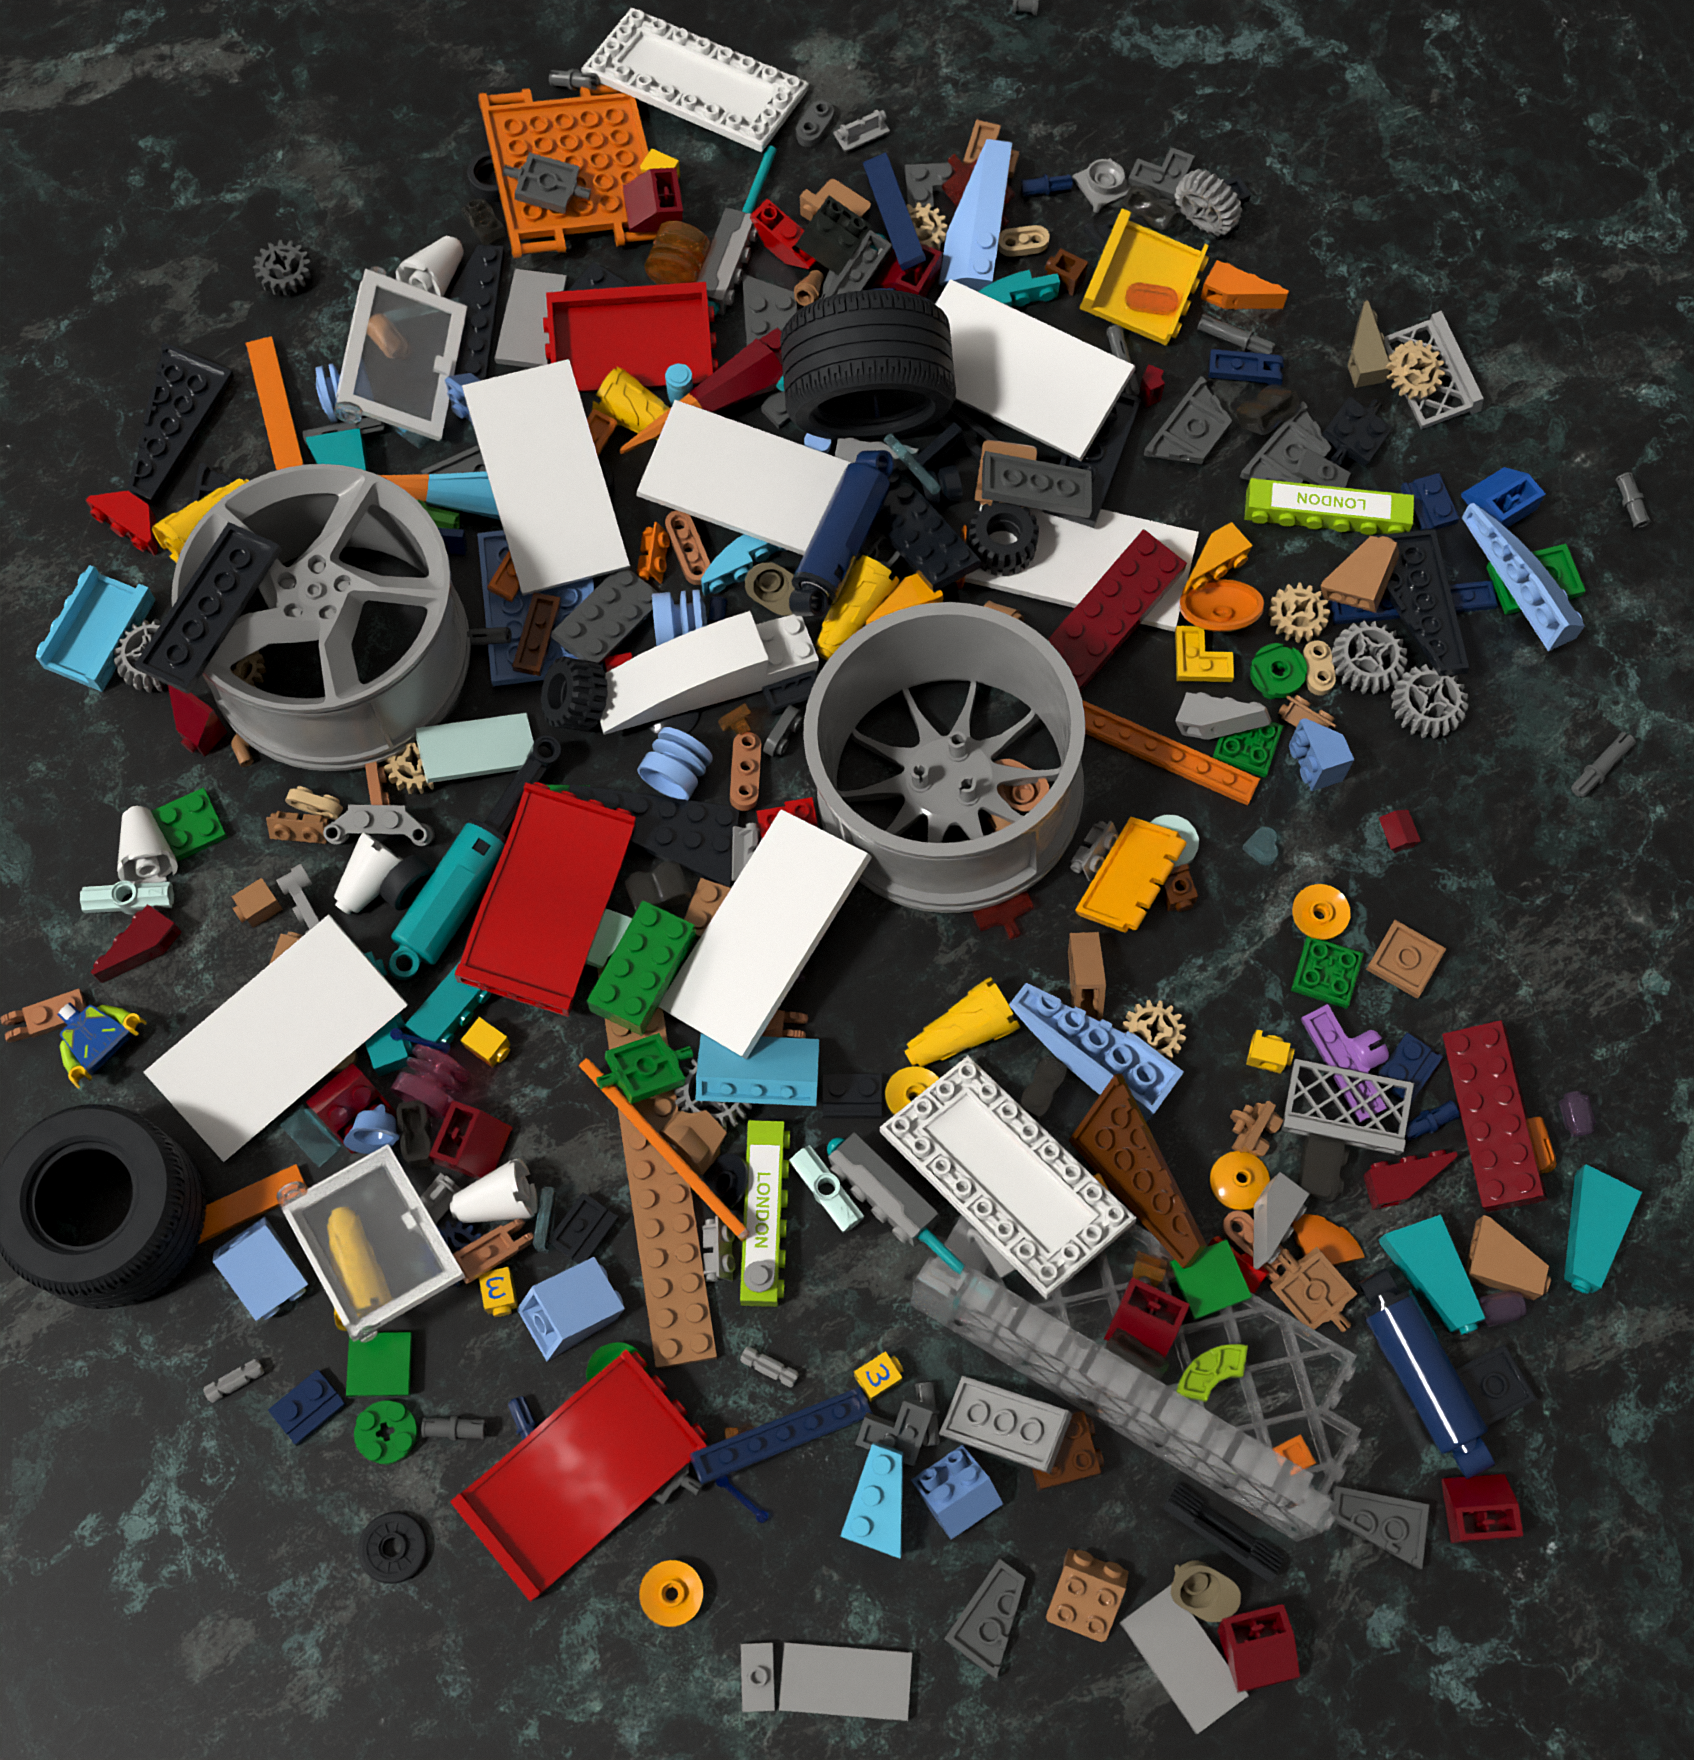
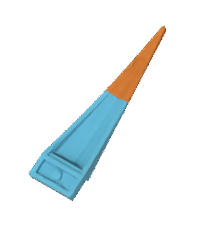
M486 471L447 474L379 475L404 489L416 500H421L424 503L500 520Z

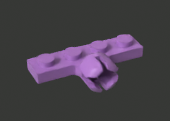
M1328 1004L1301 1018L1303 1025L1325 1064L1328 1066L1368 1074L1371 1069L1385 1063L1389 1058L1386 1044L1370 1051V1048L1379 1044V1041L1382 1040V1037L1375 1030H1369L1355 1038H1348ZM1332 1075L1340 1090L1348 1086L1341 1076ZM1349 1078L1352 1083L1358 1080L1354 1078ZM1363 1080L1355 1085L1364 1101L1377 1093V1090L1369 1081ZM1351 1089L1343 1093L1351 1109L1360 1104ZM1380 1095L1367 1103L1374 1115L1387 1109ZM1363 1107L1353 1112L1359 1123L1370 1118Z

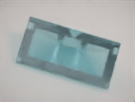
M303 1105L298 1107L279 1124L318 1167L323 1165L341 1148V1145Z

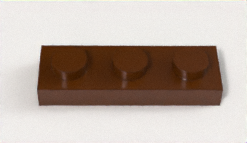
M533 592L512 665L513 671L541 676L552 639L551 634L555 628L561 607V597Z

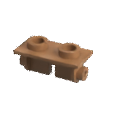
M1298 695L1294 699L1287 696V700L1291 702L1290 705L1283 704L1278 714L1282 715L1281 719L1295 727L1298 726L1301 719L1306 718L1327 728H1330V726L1334 729L1337 728L1332 723L1335 719L1334 717L1322 710L1318 714L1308 708L1311 703Z
M277 811L276 813H271V816L266 818L270 839L327 843L323 831L329 824V818H324V815L304 814L303 819L299 820L298 813Z

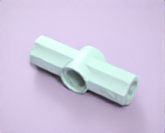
M120 881L114 885L83 887L82 891H80V903L84 913L122 911L125 914H135L139 910H143L147 904L154 909L172 908L174 892L171 882L133 884L129 881ZM133 893L128 901L122 902L125 895Z
M810 1145L802 1148L789 1160L814 1194L816 1201L822 1204L843 1233L851 1230L864 1219V1215L842 1188L838 1178L829 1171ZM823 1183H830L834 1186L835 1190L830 1195H823L819 1192L818 1188Z

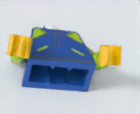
M72 1003L66 1004L57 1015L67 1024L60 1032L63 1040L59 1047L63 1065L69 1073L70 1081L76 1088H80L78 1082L83 1077H87L91 1081V1075L101 1068L134 1035L137 1036L139 1034L135 1031L136 1025L139 1023L146 1025L147 1022L139 1015L119 1007L100 1005L95 1008L89 1005L80 1012Z

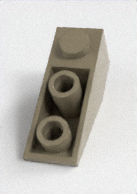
M1369 301L1364 302L1359 315L1348 361V368L1355 388L1386 382L1387 376L1391 371L1386 368V365L1392 361L1388 358L1389 355L1386 354L1384 348V335L1382 332L1379 333L1377 315L1371 309Z

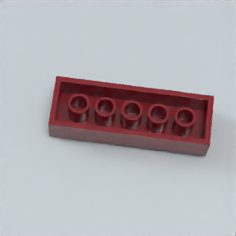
M1145 529L1139 533L1048 638V641L1069 666L1080 693L1185 571L1187 563Z
M1502 1020L1443 1033L1442 1036L1482 1208L1489 1213L1547 1201L1548 1197L1506 1026Z

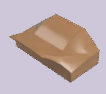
M707 1110L695 1113L678 1111L659 1131L661 1136L697 1175H703L720 1155V1147L727 1134Z

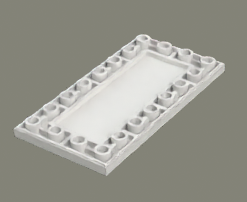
M633 8L628 11L582 67V72L596 73L599 77V82L759 152L765 149L806 94L809 83L800 80L796 76L786 74L772 66L760 63L751 57H746L732 51L730 48L720 46L706 38L699 37L685 29L673 26L662 19H657L643 13L641 10Z
M950 279L936 305L943 310L950 323L956 384L955 400L1082 461L1134 373L1135 366Z
M569 359L462 385L522 596L630 568Z
M674 400L638 487L637 496L804 555L845 468L851 462Z
M1029 507L1031 510L1030 516L1035 515L1037 519L1036 525H1039L1037 548L1033 560L1029 561V566L1025 569L1020 567V572L1017 574L1010 571L1009 576H1002V572H997V576L992 575L991 570L987 569L985 572L980 568L965 576V582L1075 608L1139 533L1145 529L1183 559L1187 565L1182 576L1140 624L1175 632L1180 613V598L1188 580L1199 532L1103 509L1100 511L1095 527L1092 528L1044 513L1042 509ZM997 531L989 535L994 542L1003 545L1012 544L1018 540L1013 534L1006 531Z
M780 810L658 1007L747 1059L872 857L859 848Z
M327 915L148 1067L144 1074L224 1162L404 1009L408 1003L330 915Z
M969 1056L964 1058L880 1126V1133L1046 1300L1136 1222V1217Z

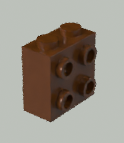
M1084 1411L1072 1413L1073 1415L1051 1473L1032 1468L1038 1492L1093 1478L1101 1474L1100 1468L1104 1467L1103 1457L1099 1448L1094 1449L1091 1438L1095 1436L1094 1425L1091 1417L1086 1418Z

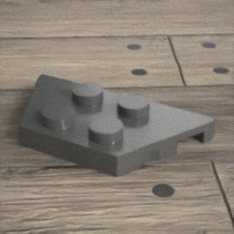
M742 275L748 346L756 338L759 340L777 327L782 332L786 323L797 312V303L793 291L748 275Z
M1202 376L1199 377L1147 445L1143 455L1203 464L1230 428L1232 419L1226 410L1221 408L1220 401L1216 395L1210 393L1206 387V380Z
M1302 401L1241 471V478L1246 480L1256 478L1305 483V480L1294 474L1302 450L1308 448L1324 458L1331 451L1330 444L1321 436L1319 425L1316 421L1313 422L1309 416L1306 403Z

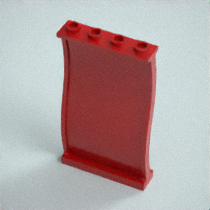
M525 782L524 792L509 836L476 915L460 964L456 968L454 974L456 981L569 1017L589 953L618 879L633 831H635L636 817L632 816V813L625 809L617 808L615 811L606 808L603 803L596 800H589L587 802L577 799L578 797L571 792L561 791V793L550 790L545 784Z
M625 1349L620 1356L562 1404L499 1462L450 1501L530 1602L541 1595L650 1496L691 1461L690 1454L692 1452L708 1447L704 1442L708 1436L697 1423L691 1427L685 1420L684 1416L688 1412L677 1399L670 1402L664 1394L668 1388L657 1375L650 1378L644 1370L648 1364L637 1351L630 1354Z

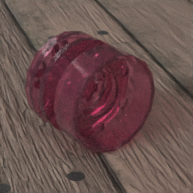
M417 1044L413 1048L412 1053L418 1059L409 1057L406 1060L407 1065L415 1071V1074L399 1072L390 1090L397 1097L416 1109L444 1120L451 1102L454 1100L446 1093V1090L457 1093L461 1092L463 1087L458 1081L467 1082L470 1073L451 1056L437 1049Z

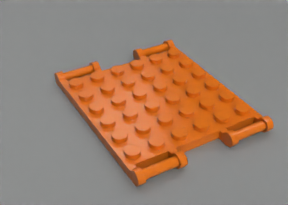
M599 84L595 90L584 87L579 88L581 97L535 102L532 100L530 89H522V92L496 95L478 94L513 258H520L522 254L549 251L564 253L566 252L564 235L604 230L614 231L616 246H625V243L655 239H659L660 242L668 241V231L636 233L623 231V228H628L623 186L644 173L640 170V165L649 153L634 97L604 84ZM529 152L579 166L580 172L577 185L592 189L590 199L587 200L574 196L569 201L565 214L514 200V193L518 182L515 178L503 176L504 166L506 164L520 169L526 163ZM555 237V240L520 244V240Z

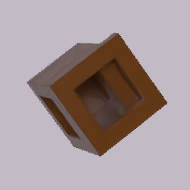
M1060 248L1055 257L1051 256L1049 258L1045 271H1047V275L1058 273L1060 287L1068 290L1069 294L1073 296L1086 277L1088 262Z
M1188 863L1173 867L1163 885L1158 884L1168 912L1177 910V912L1187 911L1197 901L1198 894L1189 873ZM1182 885L1184 890L1179 891L1175 887Z

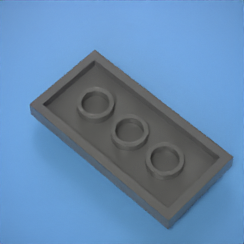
M985 451L982 463V499L1089 518L1092 512V473L1089 470Z
M629 569L613 572L552 631L551 638L576 658L596 662L601 665L653 612L652 594L659 592Z

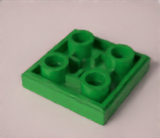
M1271 722L1270 725L1219 737L1213 758L1237 769L1266 778L1283 725Z
M1307 936L1291 991L1347 1009L1364 953Z
M1227 1240L1204 1248L1189 1268L1183 1269L1175 1259L1169 1263L1185 1302L1190 1304L1188 1309L1193 1320L1252 1298Z
M411 1332L368 1333L353 1342L349 1335L346 1396H410L413 1334Z

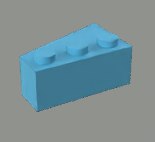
M875 1441L872 1443L841 1533L843 1538L900 1559L902 1556L903 1521L902 1451Z

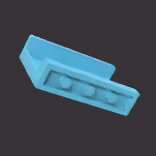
M89 565L87 570L80 575L78 585L72 595L67 597L61 614L52 622L50 632L45 641L39 644L36 654L37 660L44 669L103 692L117 668L114 664V659L116 658L114 649L119 648V639L126 638L124 630L133 631V624L140 627L156 599L148 587L138 583L137 587L134 588L100 574L96 567Z
M701 1034L696 1074V1101L816 1106L819 1039L761 1036L748 1058L745 1059L708 1036Z

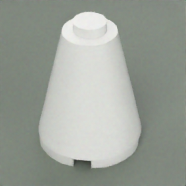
M442 237L402 261L396 270L397 280L443 297L464 255L462 244L454 237ZM417 302V303H419V304H421V305H423V306L431 307V306L425 305V304H423V303Z
M142 806L130 807L122 815L117 866L119 879L121 881L133 882V884L167 881L166 876L171 872L174 875L177 871V860L151 811Z
M363 832L358 839L334 894V898L338 900L335 905L348 915L352 911L359 913L380 894V886L384 878L403 859L401 857L397 858L390 849Z
M520 1158L511 1160L454 1194L453 1201L450 1202V1210L454 1219H459L463 1223L525 1219L535 1216L534 1213L538 1212V1198L534 1183L529 1185L525 1177L530 1175L525 1163Z

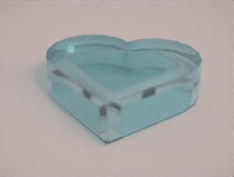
M1261 827L1246 841L1242 849L1263 865L1272 864L1278 856V848L1275 845L1277 840L1276 832L1270 827Z

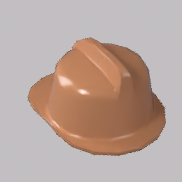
M1000 759L994 762L1010 767L1030 769L1012 759ZM1046 778L1038 779L1037 783L1005 786V784H1002L997 788V792L1013 810L1029 812L1048 793L1049 784Z

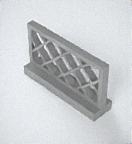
M1442 311L1431 314L1430 320L1384 337L1386 354L1391 355L1395 351L1391 349L1390 343L1395 341L1406 343L1409 340L1416 343L1418 341L1414 339L1416 334L1428 330L1431 336L1428 344L1432 345L1434 343L1435 345L1432 346L1430 351L1433 353L1439 351L1441 361H1444L1445 368L1441 365L1439 370L1444 371L1445 375L1449 376L1452 380L1449 388L1442 385L1435 388L1437 391L1446 393L1442 403L1427 399L1428 395L1420 400L1417 396L1410 400L1408 393H1405L1421 429L1470 412L1472 415L1481 411L1484 398ZM1449 395L1460 398L1463 405L1452 408L1445 405ZM1424 404L1438 409L1436 415L1424 419L1421 412Z
M1294 1059L1280 1131L1400 1155L1404 1152L1406 1140L1404 1138L1414 1083ZM1299 1068L1312 1070L1318 1080L1304 1088L1298 1079ZM1319 1071H1320V1072H1325V1073H1328V1074H1326L1325 1076L1322 1077L1321 1074L1319 1073ZM1333 1074L1341 1076L1348 1085L1336 1094L1333 1093L1325 1081ZM1349 1078H1354L1358 1080L1352 1083ZM1363 1080L1371 1082L1377 1090V1093L1365 1101L1355 1088V1085ZM1321 1083L1330 1098L1317 1106L1307 1091ZM1379 1084L1388 1085V1086H1386L1385 1088L1381 1089V1087L1379 1086ZM1296 1085H1297V1086L1299 1087V1089L1301 1090V1091H1300L1299 1093H1297V1094H1295ZM1391 1087L1405 1089L1404 1101L1395 1107L1384 1093ZM1351 1089L1360 1104L1347 1112L1337 1097ZM1302 1094L1313 1108L1305 1114L1292 1112L1293 1101ZM1380 1095L1390 1110L1376 1118L1367 1103ZM1332 1100L1343 1114L1334 1121L1326 1119L1320 1111V1108ZM1401 1106H1403V1107H1402L1401 1116H1400V1114L1398 1113L1397 1109L1400 1108ZM1361 1107L1365 1109L1372 1119V1122L1364 1127L1357 1126L1349 1116ZM1316 1112L1319 1117H1314V1116H1309V1115H1311L1312 1113ZM1393 1113L1400 1123L1398 1134L1386 1132L1379 1121ZM1346 1118V1120L1348 1121V1123H1343V1122H1339V1121H1341L1342 1119ZM1375 1124L1379 1130L1372 1129L1369 1127Z

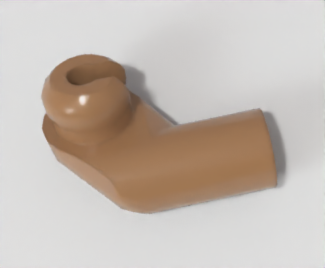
M236 733L231 745L240 766L247 767L254 762L249 751L251 746Z

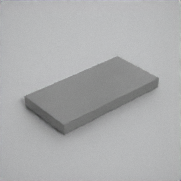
M515 269L496 350V363L529 368L549 364L550 360H546L545 343H549V333L545 334L543 327V317H548L546 292L565 291L567 275Z
M962 1376L939 1434L945 1438L1050 1474L1073 1414L1068 1410Z
M1171 1585L1119 1622L1196 1734L1200 1733L1249 1696L1246 1691L1237 1693L1229 1666L1193 1614L1174 1603L1171 1596Z
M784 1643L779 1710L908 1721L912 1653Z

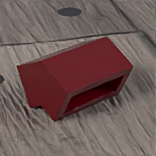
M1150 364L1142 377L1140 393L1138 395L1142 398L1141 400L1146 408L1161 401L1165 386L1162 380L1164 370Z
M1397 810L1379 817L1390 849L1394 853L1411 849L1421 842L1409 810Z

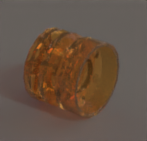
M679 221L662 223L654 239V246L650 250L649 257L645 262V272L658 285L697 282L710 249L708 238L699 229L687 223Z

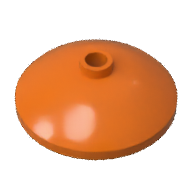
M1227 579L1210 580L1201 590L1197 592L1192 590L1185 595L1182 594L1180 598V611L1184 618L1201 629L1214 632H1231L1248 627L1260 618L1264 608L1263 597L1255 588L1239 581Z

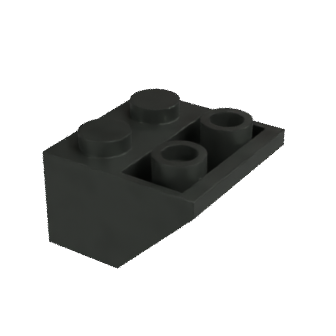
M829 195L809 222L795 246L839 276L872 225Z

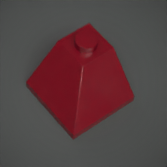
M168 685L176 730L183 739L180 743L191 753L197 751L205 757L227 733L226 729L211 707L191 692L187 694Z

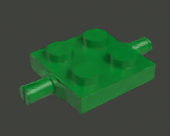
M660 1033L607 1050L605 1052V1060L612 1073L597 1077V1085L600 1089L617 1084L623 1090L630 1104L684 1086L686 1078L679 1068V1062L693 1058L692 1049H690V1046H686L685 1048L673 1051L665 1044Z

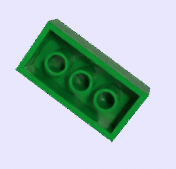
M642 900L587 1000L590 1011L643 1036L697 936L695 925Z

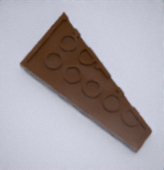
M1115 1074L1068 1141L1097 1173H1100L1102 1179L1183 1269L1189 1268L1207 1245L1123 1075Z

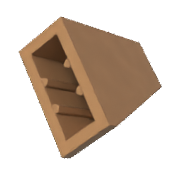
M1370 536L1322 582L1323 599L1376 613L1399 558L1398 543L1385 536L1379 538Z
M1099 932L1070 933L1068 960L1072 1008L1074 1009L1076 1006L1086 1011V1015L1101 1021L1104 1011L1106 980Z
M1485 1215L1479 1218L1475 1224L1465 1267L1468 1279L1531 1300H1536L1543 1293L1546 1294L1551 1282V1277L1547 1276L1549 1266L1492 1218Z

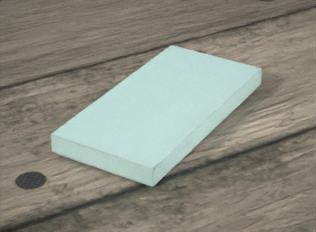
M526 713L415 728V737L427 783L519 770L527 759L526 756L534 743Z

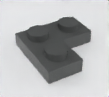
M1171 147L1162 167L1137 159L1127 184L1175 202L1178 183L1189 173L1195 156Z
M956 163L905 165L907 204H910L913 208H916L917 202L921 203L922 208H925L927 204H931L930 210L933 211V191L957 190Z
M905 1396L896 1423L866 1412L855 1445L870 1450L874 1441L902 1451L903 1463L914 1466L934 1406Z

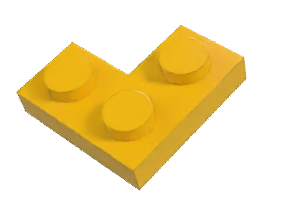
M1176 626L1177 681H1233V652L1205 651L1204 629L1197 626Z

